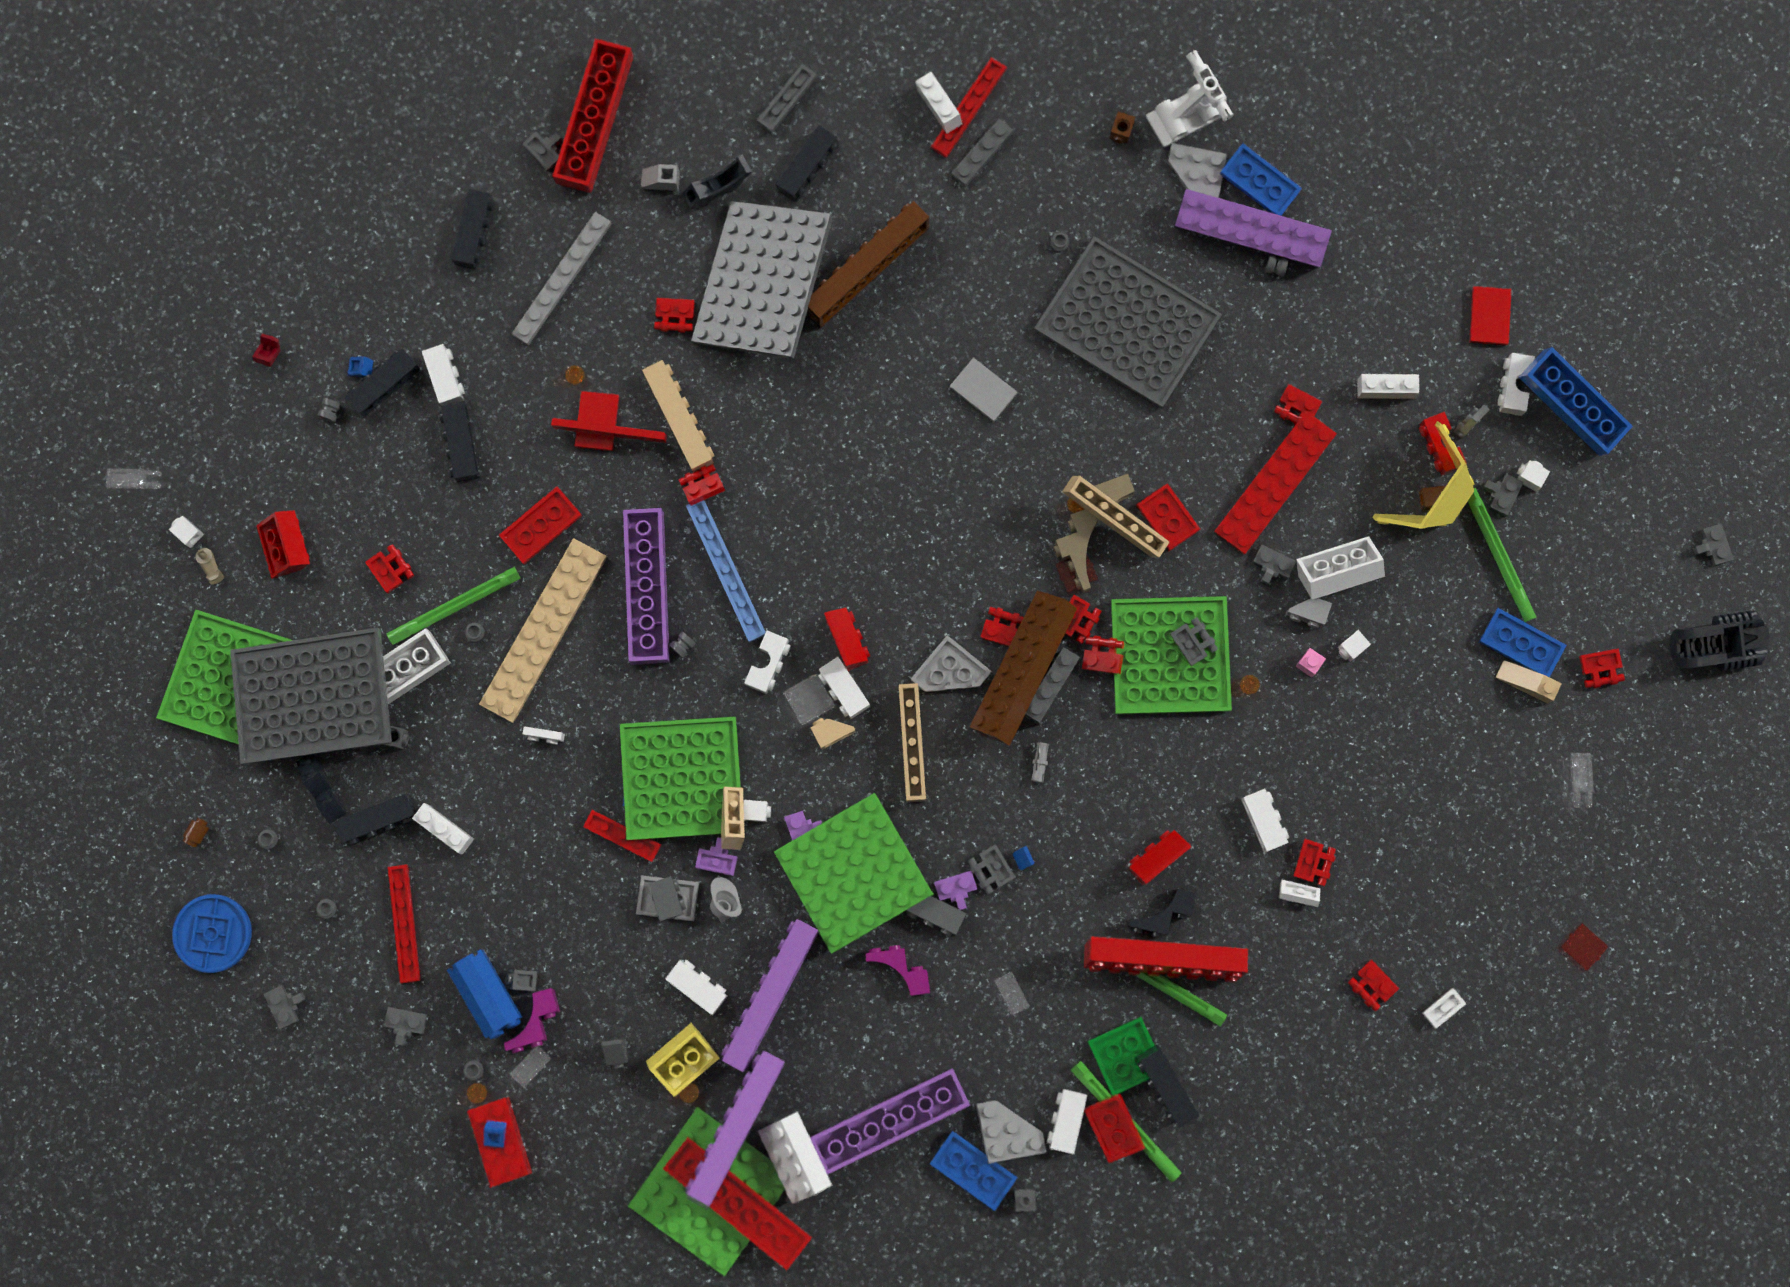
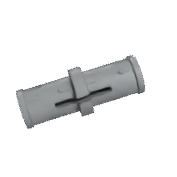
M1037 742L1036 755L1032 762L1034 767L1031 781L1043 783L1045 767L1048 765L1046 760L1049 744Z

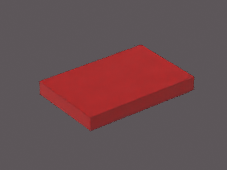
M1479 286L1472 288L1470 343L1509 344L1511 289Z
M581 391L578 421L616 426L619 395ZM576 432L575 448L613 451L615 437Z
M1168 483L1136 504V507L1151 528L1169 541L1166 547L1168 551H1171L1201 530Z
M1120 1093L1084 1108V1112L1108 1163L1145 1149V1145Z

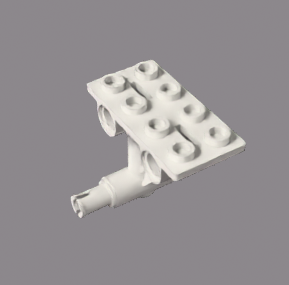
M1197 50L1193 51L1194 54L1190 52L1186 58L1194 69L1193 75L1198 84L1190 88L1187 94L1172 102L1170 100L1163 101L1154 111L1146 116L1163 147L1220 118L1226 121L1227 118L1230 119L1234 115L1226 103L1227 97L1220 87L1218 80L1213 75L1209 66L1203 63Z

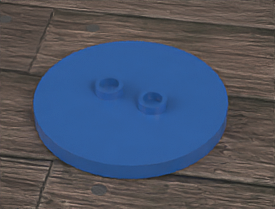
M215 894L203 895L187 903L177 915L172 931L173 945L179 958L190 968L206 973L221 972L236 965L246 954L252 936L251 922L244 908L229 897Z

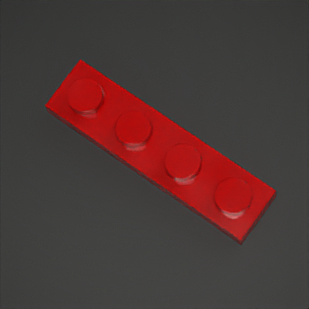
M594 810L591 811L583 826L651 862L654 861L661 847V844L651 839L627 840L625 826Z

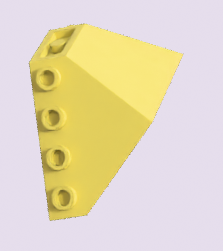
M1437 421L1435 426L1457 471L1426 516L1374 514L1372 518L1378 521L1377 523H1392L1421 529L1433 526H1446L1453 523L1474 492V482L1469 475L1464 459L1460 455L1455 443L1450 439V433L1445 424L1442 425Z

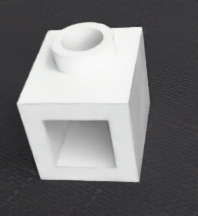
M1530 460L1520 466L1517 474H1519L1517 479L1523 481V485L1537 492L1544 484L1550 471L1543 468L1541 463Z

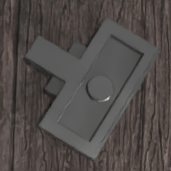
M534 132L523 142V146L549 172L557 163L559 157L556 153L557 147L563 140L557 133L550 138L545 137L543 139L537 132Z
M1485 404L1480 409L1476 407L1457 425L1454 433L1463 439L1489 411V408Z
M1505 474L1502 482L1497 481L1494 483L1487 480L1482 489L1491 493L1490 497L1493 498L1489 509L1507 517L1524 482L1508 474Z
M1722 524L1701 530L1704 540H1701L1702 545L1692 548L1695 556L1706 553L1707 557L1710 556L1713 566L1734 560Z
M1261 545L1253 563L1262 567L1261 571L1265 573L1261 582L1268 585L1272 576L1277 578L1279 575L1288 579L1296 561Z
M283 985L264 993L279 1029L299 1021L295 1010L298 1009L297 1004L306 1000L303 993L292 996L291 993L287 994Z
M388 1007L384 1027L394 1028L393 1033L397 1034L395 1044L405 1046L407 1036L411 1037L412 1032L424 1033L427 1014Z

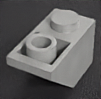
M658 164L643 169L641 189L678 191L680 175L678 166Z
M1310 598L1289 608L1286 615L1290 616L1289 619L1292 621H1304L1312 628H1322L1326 623L1332 603L1319 598L1313 600Z

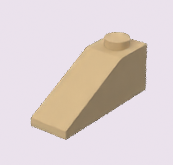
M1505 660L1502 662L1495 677L1547 704L1554 701L1562 684L1543 674Z
M724 787L721 849L741 850L745 838L743 788Z

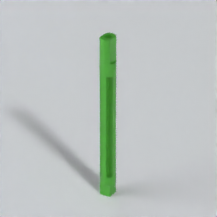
M1474 488L1468 504L1524 622L1535 619L1537 617L1484 503L1476 488Z
M513 567L386 633L392 645L479 599L520 579L519 573Z
M1141 972L1139 975H1136L1217 1025L1221 1026L1225 1021L1227 1014L1160 974L1159 976H1148V973Z
M1081 1061L1071 1069L1074 1075L1098 1101L1112 1097ZM1133 1120L1145 1145L1143 1151L1171 1182L1176 1180L1181 1172Z

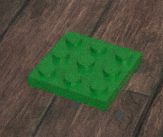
M1142 1017L1087 1041L1112 1096L1149 1079L1147 1073L1142 1074L1137 1065L1140 1062L1137 1056L1154 1046Z

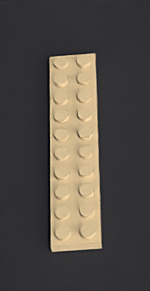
M573 538L479 705L514 723L606 561V555Z

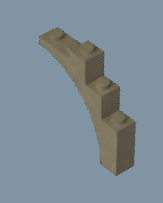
M1128 474L1094 486L1116 503L1133 496L1135 492ZM1086 509L1070 515L1068 525L1071 532L1074 531L1075 533L1057 539L1053 547L1056 557H1060L1061 561L1069 559L1067 562L1069 570L1075 573L1076 579H1074L1076 588L1078 590L1081 589L1082 594L1089 592L1091 589L1086 569V552L1091 533L1100 520Z

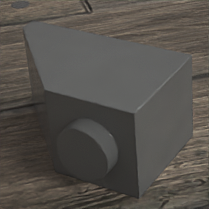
M626 1039L601 1042L606 1065H612L613 1069L624 1067V1063H628Z

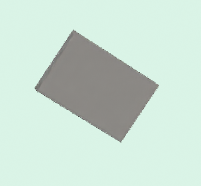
M975 358L968 363L950 385L953 391L993 422L1018 393Z
M641 875L637 915L659 917L649 883L664 878ZM677 880L680 891H677L679 899L683 898L686 909L683 910L684 915L672 919L695 921L699 882Z

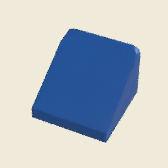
M364 356L350 357L348 376L364 378L367 375H371L373 360Z
M1026 846L1013 853V857L1020 870L1034 864Z
M486 1122L484 1146L504 1147L505 1122Z

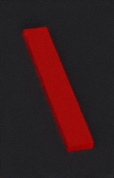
M992 57L990 58L957 107L962 124L947 134L942 129L931 146L932 150L945 158L948 157L1006 71L1007 67Z
M552 418L551 423L554 429L660 443H666L667 441L665 432L558 418Z
M408 865L387 867L400 983L421 981Z

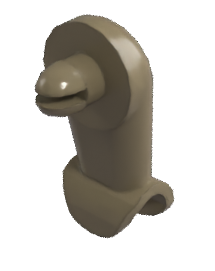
M208 548L198 550L195 557L207 575L206 579H208L211 585L221 582L224 576L218 570L212 551Z

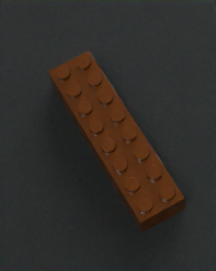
M914 201L910 205L907 203L900 210L901 213L897 217H891L884 229L880 228L877 230L871 241L864 242L860 246L859 252L855 255L851 254L842 267H837L832 272V276L828 280L824 279L818 285L819 288L814 293L812 292L806 314L820 328L929 229V216Z
M1037 590L970 725L971 729L982 736L1010 746L1077 610L1074 605L1064 598Z

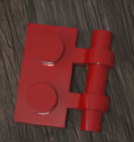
M657 298L655 316L656 318H663L662 322H655L654 329L662 330V332L676 330L679 333L692 331L693 324H686V320H694L695 301ZM669 319H680L679 323H669Z
M1288 384L1279 401L1285 407L1282 408L1277 405L1274 412L1279 414L1280 418H1286L1296 425L1306 411L1315 416L1322 401ZM1292 408L1301 414L1297 416L1289 412V410Z
M713 464L707 467H700V470L691 474L689 472L685 474V477L678 479L681 486L689 483V486L684 487L683 491L690 506L725 491L718 473L710 476V473L716 471ZM703 476L705 477L704 479L694 483V480L699 479Z
M393 544L387 547L390 554L386 557L380 551L365 562L387 594L403 584V581L400 579L401 575L405 574L407 579H411L414 576L411 566L401 557L402 553L399 549L396 550ZM394 560L399 566L397 570H394L390 564Z
M1073 595L1070 603L1077 610L1065 635L1071 638L1075 631L1079 634L1076 641L1083 644L1086 637L1090 636L1093 625L1099 621L1098 617L1102 611L1095 608L1092 613L1088 612L1087 609L1090 603ZM1085 617L1088 621L1082 628L1079 626V623Z
M990 607L988 614L995 616L994 621L986 619L980 638L1009 647L1018 630L1016 625L1017 623L1021 624L1024 617L1019 616L1020 614L1015 612L1012 614L1003 611L999 607L997 609ZM1000 618L1011 621L1010 626L999 623Z
M1101 636L1086 637V644L1093 647L1092 651H1084L1082 669L1121 674L1123 655L1116 654L1117 648H1124V641H1118L1117 638L1102 639ZM1101 646L1109 647V652H1100Z
M1619 648L1579 656L1583 675L1591 674L1592 677L1591 680H1585L1586 688L1593 687L1595 689L1600 688L1601 685H1617L1618 682L1625 681L1624 674L1617 675L1616 669L1623 667ZM1608 671L1607 677L1600 678L1599 672Z
M1304 839L1293 877L1313 882L1316 875L1319 877L1318 885L1325 886L1327 879L1329 880L1331 875L1329 871L1331 864L1334 863L1336 858L1334 856L1336 849L1328 847L1326 854L1322 852L1323 844ZM1319 859L1324 860L1322 870L1317 869Z
M1373 960L1368 961L1357 972L1361 977L1359 982L1354 977L1348 981L1355 994L1358 993L1365 1000L1364 1003L1374 1011L1381 1007L1376 1002L1377 998L1380 997L1383 1002H1386L1399 989ZM1366 984L1374 991L1372 995L1363 988Z

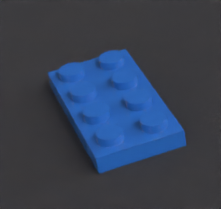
M1243 143L1219 173L1267 211L1280 216L1302 189Z
M1499 608L1494 612L1479 640L1481 644L1521 666L1547 677L1551 676L1567 646Z
M954 1131L950 1133L930 1162L933 1167L994 1211L1017 1179L1015 1175L1000 1164H988L986 1154Z

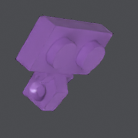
M803 811L784 817L792 841L822 824L821 820L814 823L811 822V819L806 820Z
M717 837L716 846H711L710 851L699 849L695 868L734 876L738 856L728 855L727 849H721V838Z
M972 871L934 882L939 900L942 901L950 898L951 902H957L959 910L967 908L964 898L968 897L967 893L977 890Z

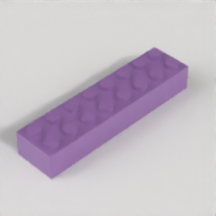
M1188 189L1185 190L1175 224L1179 228L1316 267H1321L1332 230Z
M662 508L623 510L629 662L631 665L670 663L664 512Z
M798 919L796 922L792 921L787 929V932H789L787 939L781 940L777 948L780 950L778 956L772 957L768 965L771 968L768 975L763 974L759 985H761L760 990L753 993L749 1001L752 1003L749 1010L745 1009L740 1018L743 1021L740 1027H735L731 1038H733L731 1044H726L721 1055L724 1056L722 1061L742 1072L746 1071L819 933V930Z
M763 1051L762 1055L757 1054L751 1067L754 1070L752 1073L748 1071L742 1084L744 1086L743 1090L739 1089L733 1099L734 1107L728 1108L723 1120L725 1121L724 1126L719 1125L714 1135L715 1143L709 1144L704 1155L707 1157L705 1162L700 1161L695 1171L696 1179H691L685 1189V1192L688 1193V1200L708 1210L777 1080L784 1061Z
M952 1068L811 1136L810 1140L826 1174H829L970 1104Z

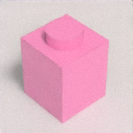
M1309 648L1296 667L1312 678L1326 658Z

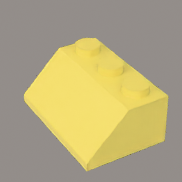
M690 1023L650 1057L646 1063L649 1070L675 1097L715 1063L719 1056L703 1035Z

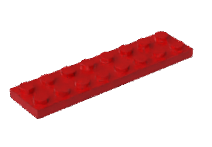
M1306 411L1214 533L1245 555L1337 433Z
M687 1137L664 1166L663 1170L684 1187H687L691 1179H696L695 1171L700 1161L705 1162L707 1158L704 1156L706 1151L691 1138ZM730 1170L727 1172L710 1208L787 1270L812 1237Z

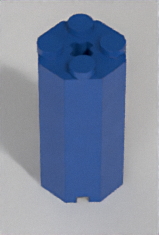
M480 949L477 951L478 954L476 956L473 953L453 964V968H448L447 971L485 1038L496 1039L504 1034V1029H512L521 1024L519 1019L522 1016L485 951Z

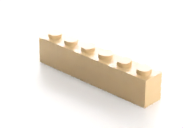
M663 360L643 369L642 371L692 471L696 472L701 469L700 467H707L713 464V451L710 446L706 448L703 442L706 438L702 430H697L695 425L698 422L693 413L689 414L687 408L690 406L685 397L681 398L679 394L681 388L677 380L673 382L670 376L673 372L669 364L665 365Z
M1072 476L1062 491L1150 557L1159 558L1169 544L1167 539L1081 476Z
M918 683L900 684L899 697L907 802L926 801Z

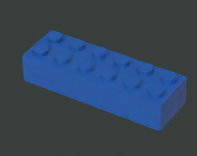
M1553 347L1544 349L1519 376L1599 456L1608 454L1633 427Z

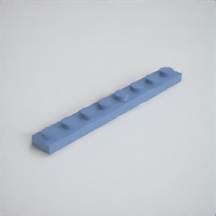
M703 500L692 506L690 504L686 505L749 643L765 636L766 632L705 501Z

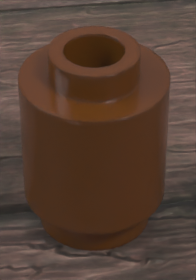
M198 817L196 820L192 819L183 834L184 838L182 841L196 848L198 844H201L209 830L208 822Z

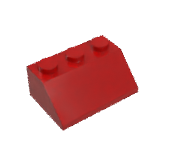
M295 510L274 512L256 525L271 579L300 571L310 564Z
M842 608L824 613L847 671L867 664V658L870 657L866 646L862 647L860 640L863 637L859 629L855 630L853 623L856 620L852 611L848 612L847 608Z
M1167 830L1159 837L1161 839L1156 845L1151 843L1144 849L1146 853L1143 856L1137 855L1129 861L1131 865L1128 869L1142 886L1191 848V845L1175 830L1171 833Z

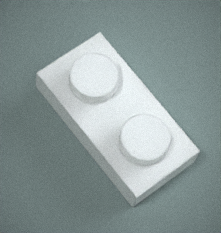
M524 727L523 735L528 736L527 740L539 741V738L546 739V743L558 745V741L564 742L565 734L562 732Z
M1282 880L1279 898L1318 907L1320 888Z
M1451 988L1422 1014L1434 1028H1437L1466 1003L1455 989Z

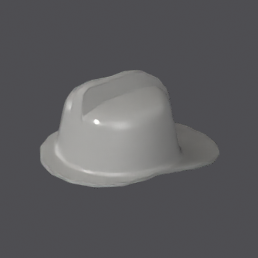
M723 877L715 878L711 883L712 901L710 909L719 918L720 922H724L726 919L740 915L742 909L738 892L733 883Z

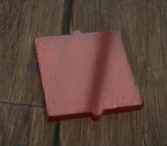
M1086 553L1087 576L1089 583L1098 580V577L1093 568L1094 564L1090 562ZM1067 559L1056 563L1055 566L1060 575L1059 579L1063 581L1067 592L1077 589L1074 582L1076 576L1074 572H1070L1067 564L1070 560Z
M1581 923L1574 933L1569 934V938L1561 948L1588 971L1596 961L1600 960V956L1608 946Z

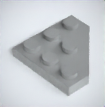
M1172 143L1168 164L1174 169L1184 187L1188 190L1219 197L1223 177L1219 173L1225 167L1227 154Z
M947 635L910 680L913 683H918V687L924 692L980 687L992 671Z
M998 1101L976 1105L988 1164L1047 1152L1043 1133Z

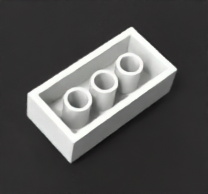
M1369 536L1296 559L1298 577L1312 600L1385 577L1384 560Z
M424 629L383 656L388 704L451 663L429 630Z
M798 1112L758 1131L792 1204L832 1185Z

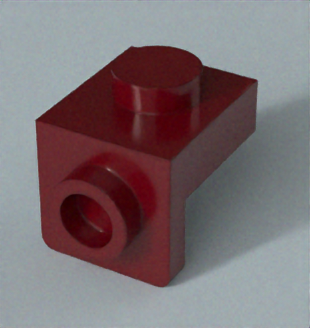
M261 334V343L252 356L253 362L271 367L280 353L279 339Z

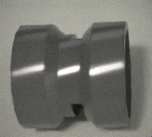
M1270 254L1265 272L1269 274L1277 273L1278 276L1284 277L1289 259H1279L1275 255Z
M323 398L321 403L322 409L318 411L317 417L335 423L337 418L336 412L340 410L341 404L334 400Z
M682 631L678 635V641H672L669 646L684 658L687 655L686 649L693 648L696 643Z

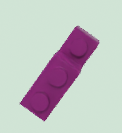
M900 945L889 946L888 951L874 948L869 949V953H865L867 962H881L896 969L905 979L910 995L930 993L927 969L923 970V966L911 967V971L907 972L905 949H900Z
M550 988L532 994L533 1012L526 1028L517 1037L504 1043L506 1051H512V1054L524 1051L523 1047L531 1045V1048L542 1046V1042L547 1041L542 1017H544V1020L556 1017V1013L560 1012L554 989Z

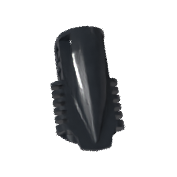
M1754 610L1713 616L1712 624L1677 629L1672 632L1670 637L1671 656L1676 665L1681 668H1695L1717 664L1720 671L1760 666L1766 658L1767 648L1769 647L1767 625L1764 624L1762 618Z

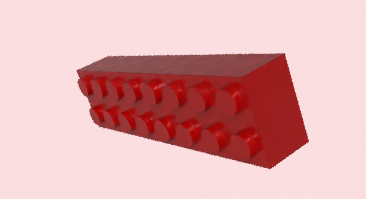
M595 39L553 173V179L556 184L592 193L634 57L631 48Z
M1091 937L1084 947V968H1089L1091 972H1100L1102 969L1109 970V973L1128 971L1130 975H1139L1141 972L1148 973V976L1167 974L1169 978H1178L1180 975L1186 976L1187 979L1206 977L1208 981H1217L1219 978L1225 979L1226 982H1237L1248 972V949Z

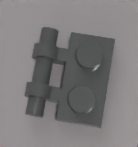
M1197 617L1191 620L1194 625L1193 629H1190L1186 623L1170 633L1171 638L1190 666L1208 656L1204 650L1208 647L1212 653L1218 650L1215 645L1216 641L1213 637L1209 636L1205 630L1206 626ZM1196 633L1200 634L1204 640L1203 643H1199L1195 637Z
M996 844L979 854L982 862L977 863L975 858L967 861L971 867L970 871L976 875L980 882L979 886L985 890L987 895L994 891L990 885L991 883L996 882L1000 888L1016 878ZM985 866L991 874V877L988 879L981 870Z

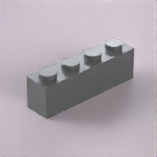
M1063 647L1037 689L1024 717L1038 725L1040 724L1077 664L1079 656Z
M930 896L906 910L905 915L916 919L918 916L924 919L923 923L932 928L936 925L942 928L940 932L951 937L952 934H957L966 913Z

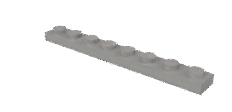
M597 212L593 214L512 332L513 336L527 345L530 344L611 226V221Z

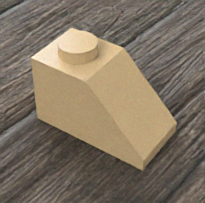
M823 718L813 722L814 726L810 727L822 750L856 732L853 726L831 719L824 720Z

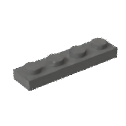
M801 64L758 118L757 123L773 133L817 78V74Z
M998 119L953 170L951 176L966 187L1011 136L1013 129Z

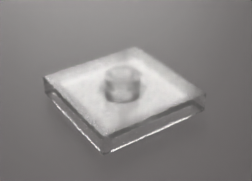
M817 674L783 692L802 726L835 708L833 701Z

